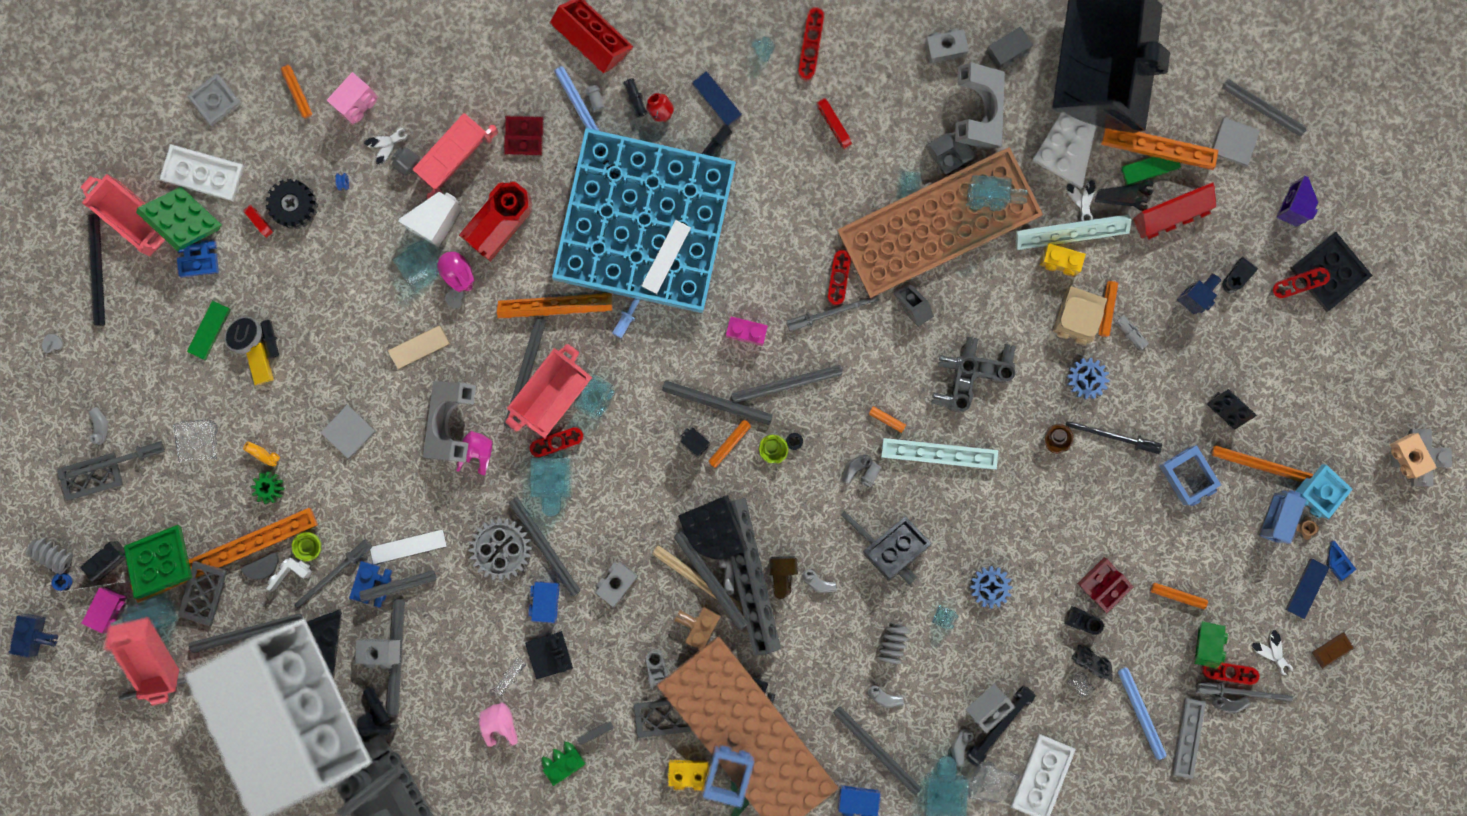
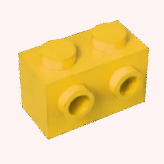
M1049 243L1044 247L1040 265L1050 271L1058 270L1062 271L1064 275L1074 276L1081 272L1086 254Z
M670 760L668 787H673L674 790H684V787H692V790H703L708 773V760Z

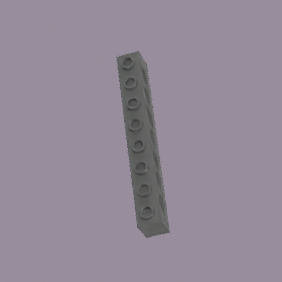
M746 498L737 499L730 502L748 550L732 556L731 561L745 620L748 623L747 629L753 655L771 654L781 649L747 501Z

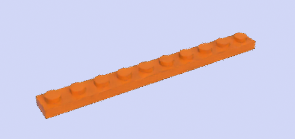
M307 508L189 559L190 569L194 561L221 568L318 526L311 508ZM198 569L195 578L201 577L205 573ZM184 581L162 591L156 592L139 600L136 599V602L141 603L147 599H150L154 596L171 590L177 586L187 583V581Z

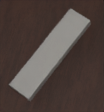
M1185 698L1172 772L1174 776L1193 779L1206 705L1205 701Z

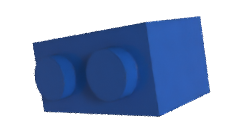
M536 581L534 585H531L530 597H533V605L529 606V616H532L531 621L557 622L560 583Z
M840 785L838 811L842 812L843 816H853V814L878 816L881 793L875 789Z

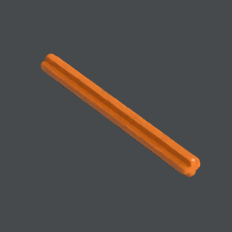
M1213 446L1211 455L1299 482H1303L1306 478L1310 479L1314 475L1219 446Z

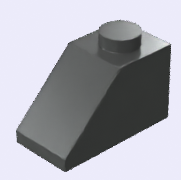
M909 282L893 292L908 317L918 327L934 317L929 302Z

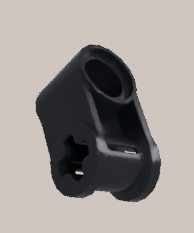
M1242 256L1223 280V290L1227 293H1234L1241 289L1256 273L1258 267Z
M1070 607V615L1064 624L1094 635L1103 632L1104 622L1100 618L1088 614L1077 607ZM1093 620L1098 623V628L1095 631H1092L1089 627Z

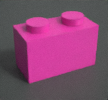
M730 316L726 338L763 346L768 325Z
M107 587L99 588L81 624L100 633H108L109 626L117 625L116 618L125 609L127 597Z

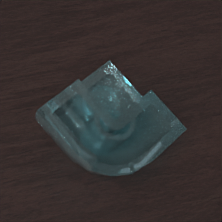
M427 240L418 241L407 247L408 250L393 259V262L402 273L401 275L416 293L431 284L439 273L437 269L438 256Z

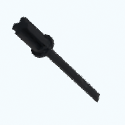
M1066 422V426L1133 444L1135 445V450L1141 449L1155 454L1161 453L1162 443L1143 439L1140 435L1136 440L1074 422Z

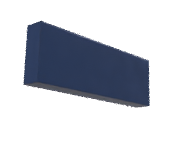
M707 71L692 82V85L727 127L742 116L741 112Z
M1309 559L1285 610L1305 619L1330 567L1314 559Z

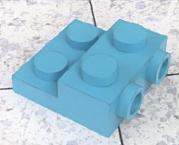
M1322 464L1310 479L1306 478L1295 492L1300 493V497L1306 499L1304 506L1308 505L1311 508L1310 513L1317 518L1329 519L1353 489L1331 468Z

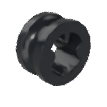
M798 433L789 434L786 439L788 448L791 450L800 449L803 445L802 436ZM796 436L799 438L800 444L792 447L789 439Z

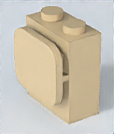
M1070 286L1066 290L1053 332L1063 339H1068V337L1076 339L1075 342L1080 345L1092 343L1095 334L1099 330L1107 298Z

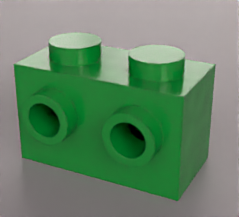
M1201 622L1198 628L1194 664L1218 669L1221 663L1225 662L1226 652L1223 651V647L1228 641V633H1225L1226 626Z

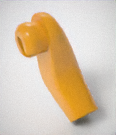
M249 441L243 446L244 451L269 466H276L280 460V456L277 453L272 452L269 454L261 446Z

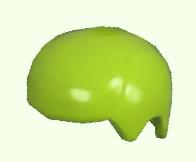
M776 434L765 436L760 441L758 448L760 456L766 462L778 464L787 458L789 451L784 438Z
M311 532L297 535L292 542L293 554L302 561L316 559L322 550L321 540Z

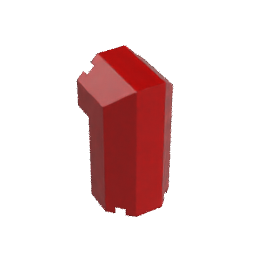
M516 181L498 183L490 192L488 201L462 230L459 236L491 262L532 213L531 196Z

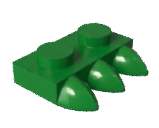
M564 742L565 755L560 750L553 749L552 756L554 762L544 756L541 759L543 772L552 786H555L586 764L576 747L570 742Z

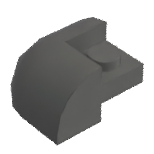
M955 133L941 135L925 144L933 160L938 163L945 176L977 159L970 145L955 142Z

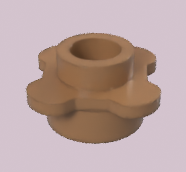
M1304 517L1303 521L1297 525L1296 531H1299L1303 538L1308 540L1319 531V526L1311 521L1310 517Z

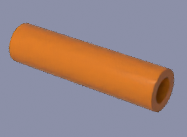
M872 406L868 413L901 433L906 427V424Z

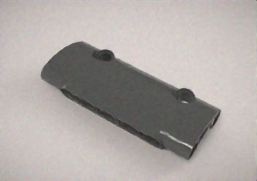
M378 735L363 744L371 763L343 778L337 785L339 795L344 803H347L389 769L399 764L403 769V773L354 810L351 815L434 816L400 755L391 750L384 736Z

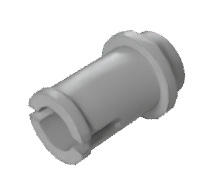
M597 85L586 88V95H589L593 111L604 108L605 106L599 93L600 88Z
M872 462L864 477L861 476V483L870 488L872 485H875L874 481L882 467Z

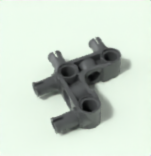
M966 337L965 351L961 356L952 358L940 355L938 367L955 370L954 384L950 396L933 392L932 398L936 399L931 400V404L945 406L951 411L962 413L970 408L974 394L972 393L974 379L981 377L998 383H1006L1015 377V363H1013L1016 346L1004 344L1002 361H994L977 357L976 349L979 339L974 338L972 340L973 337ZM965 361L971 363V371H966L963 368ZM1002 369H1007L1009 371L1008 378L1002 377ZM957 399L964 400L965 407L963 409L957 407Z

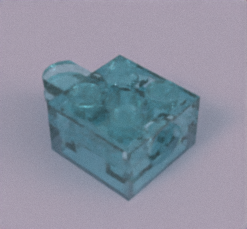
M972 175L968 182L966 205L971 206L972 209L990 207L992 211H1002V208L1005 209L1008 203L1026 204L1027 198L1022 196H1027L1028 191L1011 189L1012 178Z
M531 458V497H542V512L546 516H556L561 510V497H572L571 458Z
M160 597L147 600L145 604L139 606L134 605L126 608L127 612L120 614L122 619L110 623V625L113 626L149 618L154 628L157 629L179 621L172 599Z
M946 755L939 758L937 774L926 773L924 814L926 816H967L968 779L963 775H956L957 763L950 756Z

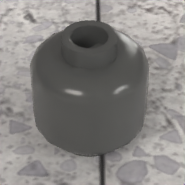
M399 147L391 158L393 161L392 167L404 176L410 172L414 174L413 168L418 164L420 158L408 147L403 149Z

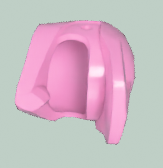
M502 702L481 711L479 718L480 729L488 747L496 744V740L493 738L494 732L505 736L511 745L518 743L513 725V716L506 704Z

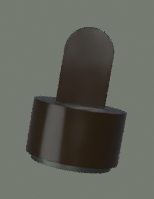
M773 556L769 559V575L773 576V593L777 599H784L792 592V575H798V558L796 556Z

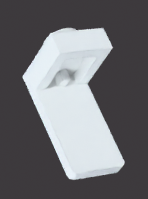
M296 558L285 559L280 565L281 570L277 575L274 574L269 579V586L266 590L269 592L274 591L291 569L302 578H309L313 571L309 569L310 565L305 561H299Z

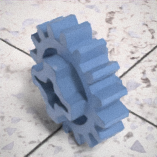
M1083 358L1080 360V364L1078 362L1073 363L1075 368H1069L1072 374L1066 376V378L1071 379L1067 386H1073L1071 393L1077 391L1076 397L1083 395L1084 400H1086L1090 395L1091 399H1095L1096 394L1098 396L1103 394L1101 389L1107 390L1108 387L1104 384L1110 382L1109 379L1105 378L1109 372L1103 371L1106 366H1099V360L1093 363L1092 358H1089L1087 362ZM1085 366L1083 373L1077 374L1079 369ZM1088 375L1089 378H1092V381L1088 382L1085 376ZM1094 384H1099L1095 390L1091 391Z
M989 566L987 571L985 567H982V573L976 571L977 578H971L974 582V585L969 586V588L974 589L971 596H977L975 602L982 601L981 606L983 607L987 603L989 608H993L994 604L997 607H1001L1000 601L1006 603L1005 597H1011V594L1008 593V589H1013L1012 586L1008 585L1011 579H1005L1007 573H1000L1001 568L997 567L994 571L993 566ZM986 576V580L983 583H979ZM996 576L1001 579L1003 584H999L996 581ZM992 583V585H995L999 588H995L990 591L989 589L983 587H987ZM979 591H983L986 594L987 600L981 596ZM1002 591V594L996 599V595Z

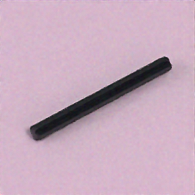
M88 214L93 325L104 326L105 306L100 217L97 214Z

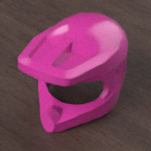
M457 252L444 253L437 263L439 275L455 291H471L474 277L469 262Z
M470 431L462 441L468 443L466 462L470 463L472 458H478L480 461L478 473L486 475L493 441L481 433ZM464 462L457 463L456 471L459 472Z

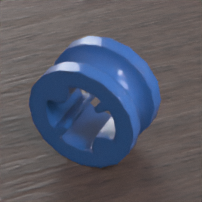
M343 173V175L336 174L335 181L338 191L342 190V188L349 190L347 173Z
M67 573L56 574L52 578V587L58 591L68 590L72 585L71 576ZM58 580H66V584H58Z

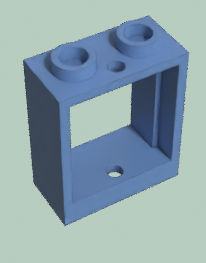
M1197 445L1187 448L1159 465L1183 505L1194 506L1201 502V497L1204 495L1208 497L1216 493V488L1221 486ZM1194 456L1211 484L1189 497L1172 469Z
M1291 490L1289 492L1274 493L1259 536L1276 543H1291L1306 499L1300 497V493Z
M727 746L715 747L702 791L703 798L741 807L754 764L753 756H750L751 754L746 751H739V753L731 751L732 749ZM719 758L746 765L739 793L711 786Z

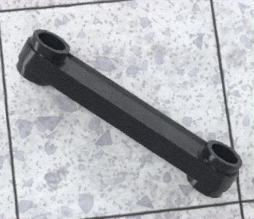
M1022 685L1014 695L1016 700L1013 703L1015 708L992 728L978 747L973 745L967 751L965 758L973 766L979 767L987 757L986 752L1024 706L1028 707L1034 701L1036 695L1029 687Z

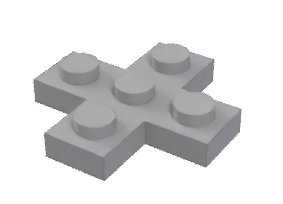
M1410 429V434L1418 433L1436 467H1452L1451 448H1432V429ZM1410 452L1409 459L1413 461L1414 456ZM1391 453L1392 467H1401L1398 460ZM1433 470L1418 478H1412L1411 486H1433Z

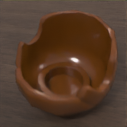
M1063 424L1050 426L1044 434V444L1048 451L1054 454L1068 451L1074 441L1072 431Z

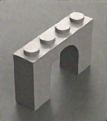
M972 62L958 66L957 85L975 90L983 100L985 113L982 122L970 119L957 122L955 142L984 149L1002 146L1004 71Z
M433 381L423 458L466 462L468 443L457 442L451 439L448 432V421L452 410L457 405H474L476 385L461 382Z

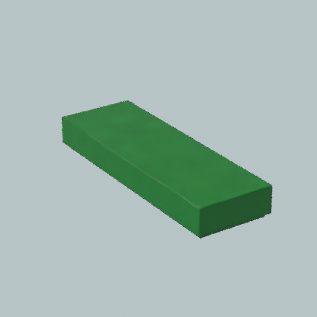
M1151 157L1122 166L1120 169L1125 184L1131 185L1179 170L1182 167L1179 162Z
M212 300L187 352L206 360L231 309Z

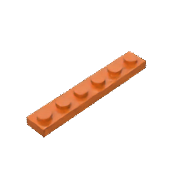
M1104 128L1101 145L1214 170L1219 151L1142 132L1132 133Z
M612 293L501 300L497 304V317L512 318L612 311Z

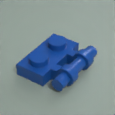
M203 240L201 243H194L177 251L178 253L184 252V257L177 258L178 276L182 278L219 273L217 254L209 253L210 249L217 248L216 241L209 242L208 240ZM201 250V255L192 256L193 251Z
M361 561L349 599L362 602L359 592L373 588L376 580L381 582L380 585L390 583L393 570L385 568L383 575H380L379 570L381 566ZM387 595L375 598L373 606L381 608L382 602L385 601ZM370 600L364 601L363 603L369 604Z

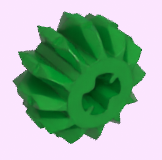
M268 471L266 474L259 473V479H253L256 485L250 486L251 489H255L251 495L258 496L257 502L263 501L264 504H269L271 501L276 503V497H283L279 491L285 490L284 487H280L284 481L278 480V474L272 475ZM267 485H270V488H268V491H265V488H267Z

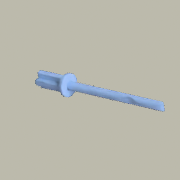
M640 299L633 300L627 313L621 312L622 316L612 334L619 338L623 337L631 321L635 320L631 315Z

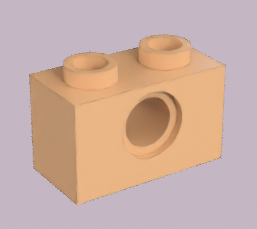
M1418 433L1409 434L1389 444L1392 448L1391 453L1401 465L1400 470L1402 474L1408 479L1418 478L1437 468ZM1410 452L1414 456L1413 461L1409 459Z

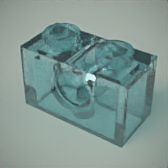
M593 374L591 376L593 378L584 388L574 408L596 419L597 416L599 418L605 411L603 406L606 400L610 401L615 391L612 384ZM599 393L601 400L598 403H593L591 401L592 394Z

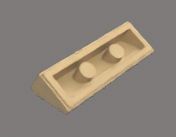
M437 326L388 350V353L397 368L400 369L450 343L443 328Z

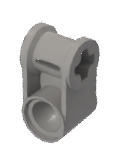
M658 649L650 650L646 657L650 686L654 688L669 673L663 653ZM657 654L660 657L659 663H652L650 656Z

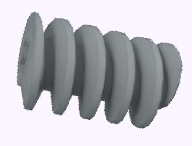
M46 537L40 540L38 538L34 539L27 547L26 556L32 557L34 561H38L39 564L45 565L48 569L52 568V571L59 575L63 574L71 564L73 553L66 555V549H62L59 552L60 546L56 545L53 547L54 543L52 541L46 544Z
M888 621L892 625V627L886 628L890 635H884L888 642H882L881 644L886 649L879 650L884 656L877 657V659L891 664H901L902 661L898 656H904V653L900 649L906 648L902 641H908L909 639L904 634H910L911 631L905 626Z

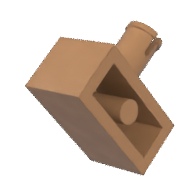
M703 606L698 617L694 618L680 610L679 616H676L674 621L690 628V633L685 643L701 650L706 646L721 615Z

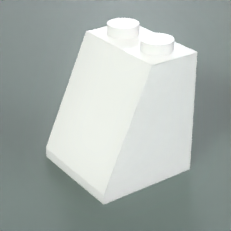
M438 192L405 214L398 222L406 229L439 248L462 208L458 205L460 202L454 196L447 192L445 195Z

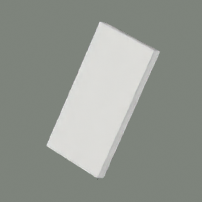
M170 144L159 180L234 202L244 165Z
M1038 733L1010 807L1031 816H1050L1076 749Z

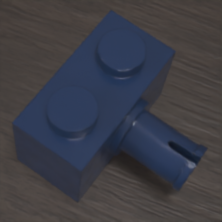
M1212 273L1204 283L1199 280L1189 285L1177 298V301L1193 315L1199 312L1203 313L1205 310L1208 311L1215 304L1214 299L1217 294L1213 290L1221 282V279Z
M32 614L17 615L9 654L23 657L37 656L40 644L55 647L58 641L53 640L58 639V635L43 633L46 617Z

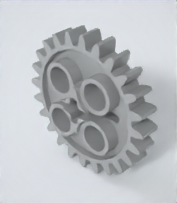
M498 518L497 523L494 519H490V525L484 522V529L477 528L479 534H472L476 540L469 542L474 545V548L469 549V551L474 552L470 559H476L473 567L480 566L478 573L485 571L484 577L492 574V580H495L498 575L499 580L502 581L504 575L508 580L511 579V573L514 576H518L517 569L524 571L522 564H529L525 558L532 557L531 554L527 553V550H531L532 547L527 546L531 539H525L528 532H521L523 526L516 528V521L510 525L508 518L504 523L502 518ZM499 530L505 533V538L502 541L496 538V533ZM512 536L513 539L503 548L504 553H498L489 562V558L498 551L497 545L502 546ZM513 543L519 546V551L516 554L510 552V546ZM485 544L490 545L492 549L489 555L483 553L482 549ZM500 557L506 562L503 568H499L496 564L497 559Z

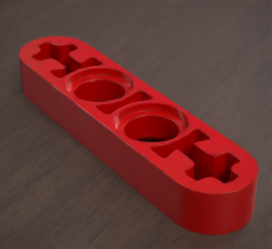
M818 7L810 9L807 15L798 70L799 77L805 81L811 80L816 71L824 22V12ZM814 13H818V16L821 17L817 19L816 26L813 25L814 18L811 17L814 16ZM809 31H816L818 37L812 40L808 38L807 34ZM807 49H813L815 56L808 58L804 52ZM806 62L810 63L809 71H812L807 76L802 71L806 68Z

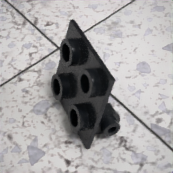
M1229 389L1223 393L1217 392L1213 396L1214 398L1206 403L1213 412L1217 413L1234 430L1257 417V414Z
M562 631L525 643L536 680L573 668Z
M1078 645V653L1075 652L1071 657L1074 663L1081 667L1084 666L1085 670L1088 668L1090 673L1092 672V674L1100 679L1104 678L1113 682L1111 662L1105 657H1099L1094 654L1093 650L1089 647Z
M369 711L358 717L356 730L359 736H367L371 732H377L379 736L390 735V732H394L399 725H375V716Z

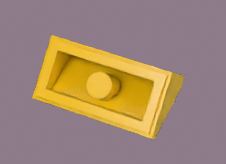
M260 342L250 348L251 351L246 353L254 385L274 380L265 345Z

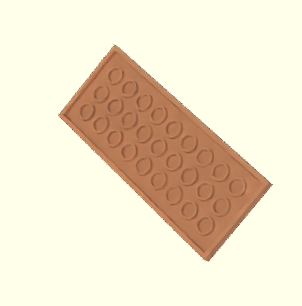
M1010 147L837 229V232L851 257V261L869 298H872L1043 216V213Z
M719 636L657 684L658 688L712 755L715 747L727 746L732 749L731 751L738 753L739 751H746L751 754L750 756H753L754 764L745 797L760 816H805L839 789ZM719 758L718 763L740 789L746 765Z

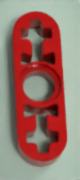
M823 98L816 102L820 113L842 149L851 146L852 141L828 100Z
M845 250L836 252L833 258L827 298L829 303L835 306L843 303L846 294L851 257ZM841 255H844V258L847 259L843 263V268H846V271L835 269V266L839 268L840 261L837 258ZM836 273L844 275L845 280L842 283L834 281ZM832 285L836 287H844L843 290L839 289L838 294L839 296H842V298H839L838 301H834V298L831 297V295H834L836 288H832Z
M1319 267L1277 281L1273 285V293L1278 298H1286L1325 285L1330 280V273L1327 269ZM1319 271L1322 274L1326 273L1324 281L1315 279L1313 280L1315 284L1310 285V279L1307 275L1311 274L1313 278L1318 275L1317 272ZM1300 277L1307 280V285L1304 288H1298L1295 285V281ZM1292 280V286L1295 291L1291 292V288L1285 290V294L1276 292L1279 289L1278 285L1282 284L1283 287L1289 286L1288 281Z
M573 427L535 440L530 445V453L534 457L541 458L573 447L583 441L584 433L581 429ZM573 431L580 433L578 441L570 439L567 440L569 445H566L563 434L566 433V437L572 436ZM555 437L562 439V445L559 448L552 446L551 442ZM548 440V446L551 451L548 452V448H544L541 450V454L534 452L536 444L544 446L546 445L544 441Z
M1221 663L1218 668L1221 669L1220 673L1212 672L1211 675L1207 671L1208 666H1201L1202 674L1210 679L1254 685L1260 678L1258 670L1249 666ZM1229 667L1235 670V675L1232 678H1228L1225 674L1226 669ZM1240 672H1251V674H1254V677L1248 681L1247 677L1240 676Z

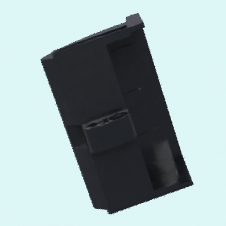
M1068 0L1052 109L1057 113L1064 112L1075 119L1102 128L1132 133L1145 131L1154 75L1166 74L1169 69L1171 53L1159 43L1163 5L1158 0Z

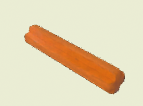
M289 65L283 66L281 72L303 118L312 116V111L292 68Z
M1108 281L1104 298H1107L1098 332L1102 337L1110 336L1118 290V282Z
M746 420L739 424L709 459L708 462L711 466L716 468L751 428V425Z
M1153 583L1151 586V592L1200 609H1206L1207 599L1158 583Z

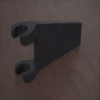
M1146 181L1141 184L1099 189L1095 202L1133 206L1140 211L1148 209V205H1142L1141 203H1148L1149 199L1145 196L1137 198L1138 192L1152 195L1153 189H1147V187H1153L1154 182Z

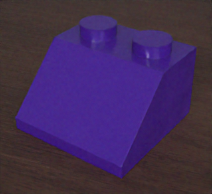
M1303 176L1291 183L1276 218L1296 227L1314 219L1318 211L1316 209L1318 200L1309 177Z

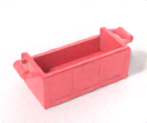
M465 113L458 118L413 168V171L433 189L431 193L427 194V199L438 192L444 194L439 188L444 185L483 142L482 139L486 140L489 144L491 143L493 137L498 134L495 125H490L488 130L485 131Z
M108 174L102 180L93 178L90 175L80 187L86 196L82 204L90 208L123 238L133 244L139 252L151 256L165 241L162 236L136 213L137 208L146 203L117 179ZM98 181V184L88 194L87 191Z
M566 344L559 351L555 348L552 350L507 407V410L510 411L509 417L506 419L508 426L517 432L527 425L543 438L549 434L593 378L575 364L576 357L579 355L575 348ZM566 351L572 358H567L563 353ZM516 416L518 419L521 420L520 424H518L512 418Z
M144 618L109 626L105 648L107 651L112 652L126 677L137 691V699H145L152 706L168 702V693L176 691L179 668L150 619Z

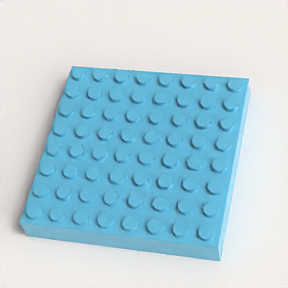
M585 128L552 275L553 280L703 313L736 162ZM602 151L604 156H599L597 153ZM615 172L616 174H619V176L612 179L613 176L611 173ZM675 220L691 227L656 294L642 287V284Z

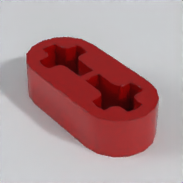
M251 204L243 210L265 238L274 233L273 229Z

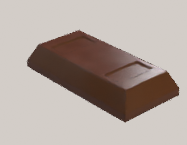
M1342 632L1312 651V654L1323 669L1355 648L1345 632Z

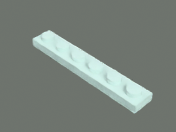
M1128 214L1016 231L1017 250L1046 246L1049 243L1055 245L1129 234L1131 217Z
M883 438L881 458L996 470L998 450Z

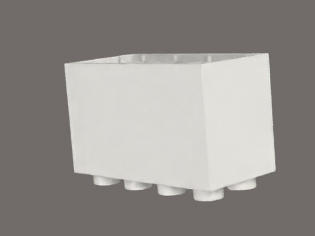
M305 619L251 639L185 675L190 685L191 694L207 722V729L210 735L214 737L224 759V766L231 774L241 796V803L248 811L249 816H268L324 790L371 763Z

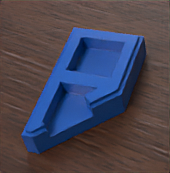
M1331 541L1327 565L1337 579L1342 581L1357 569L1335 541Z

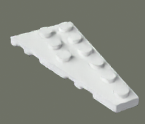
M1061 112L1033 161L1082 189L1096 126Z

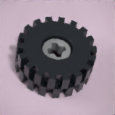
M287 179V182L281 180L279 181L280 185L275 183L273 185L275 189L273 191L269 189L270 197H266L265 200L268 202V205L265 206L269 210L268 214L273 218L272 220L288 229H300V226L305 227L308 225L306 222H312V215L317 214L315 207L318 208V203L315 201L317 198L313 191L296 179L295 181ZM293 199H295V200H294L295 206H294V207L290 206V207L288 208V206H289V205L287 204L288 201H289V200H290V201H293Z

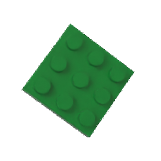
M182 187L138 207L136 211L176 251H180L215 233L222 226Z
M175 525L124 545L135 599L139 600L192 579L181 526Z

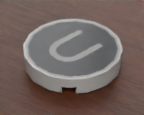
M245 316L236 319L226 330L224 340L226 346L238 354L251 351L250 348L256 346L260 341L262 335L261 326L251 317Z

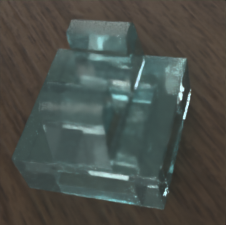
M763 36L762 41L754 40L751 48H754V52H756L761 61L768 63L775 45L770 38Z
M902 171L900 191H919L921 173Z
M939 605L932 623L948 630L953 629L954 625L951 623L954 618L958 619V615L955 611Z

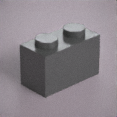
M1020 26L990 44L986 52L997 70L1002 67L1006 69L1014 63L1013 60L1018 57L1023 59L1029 55L1033 45Z

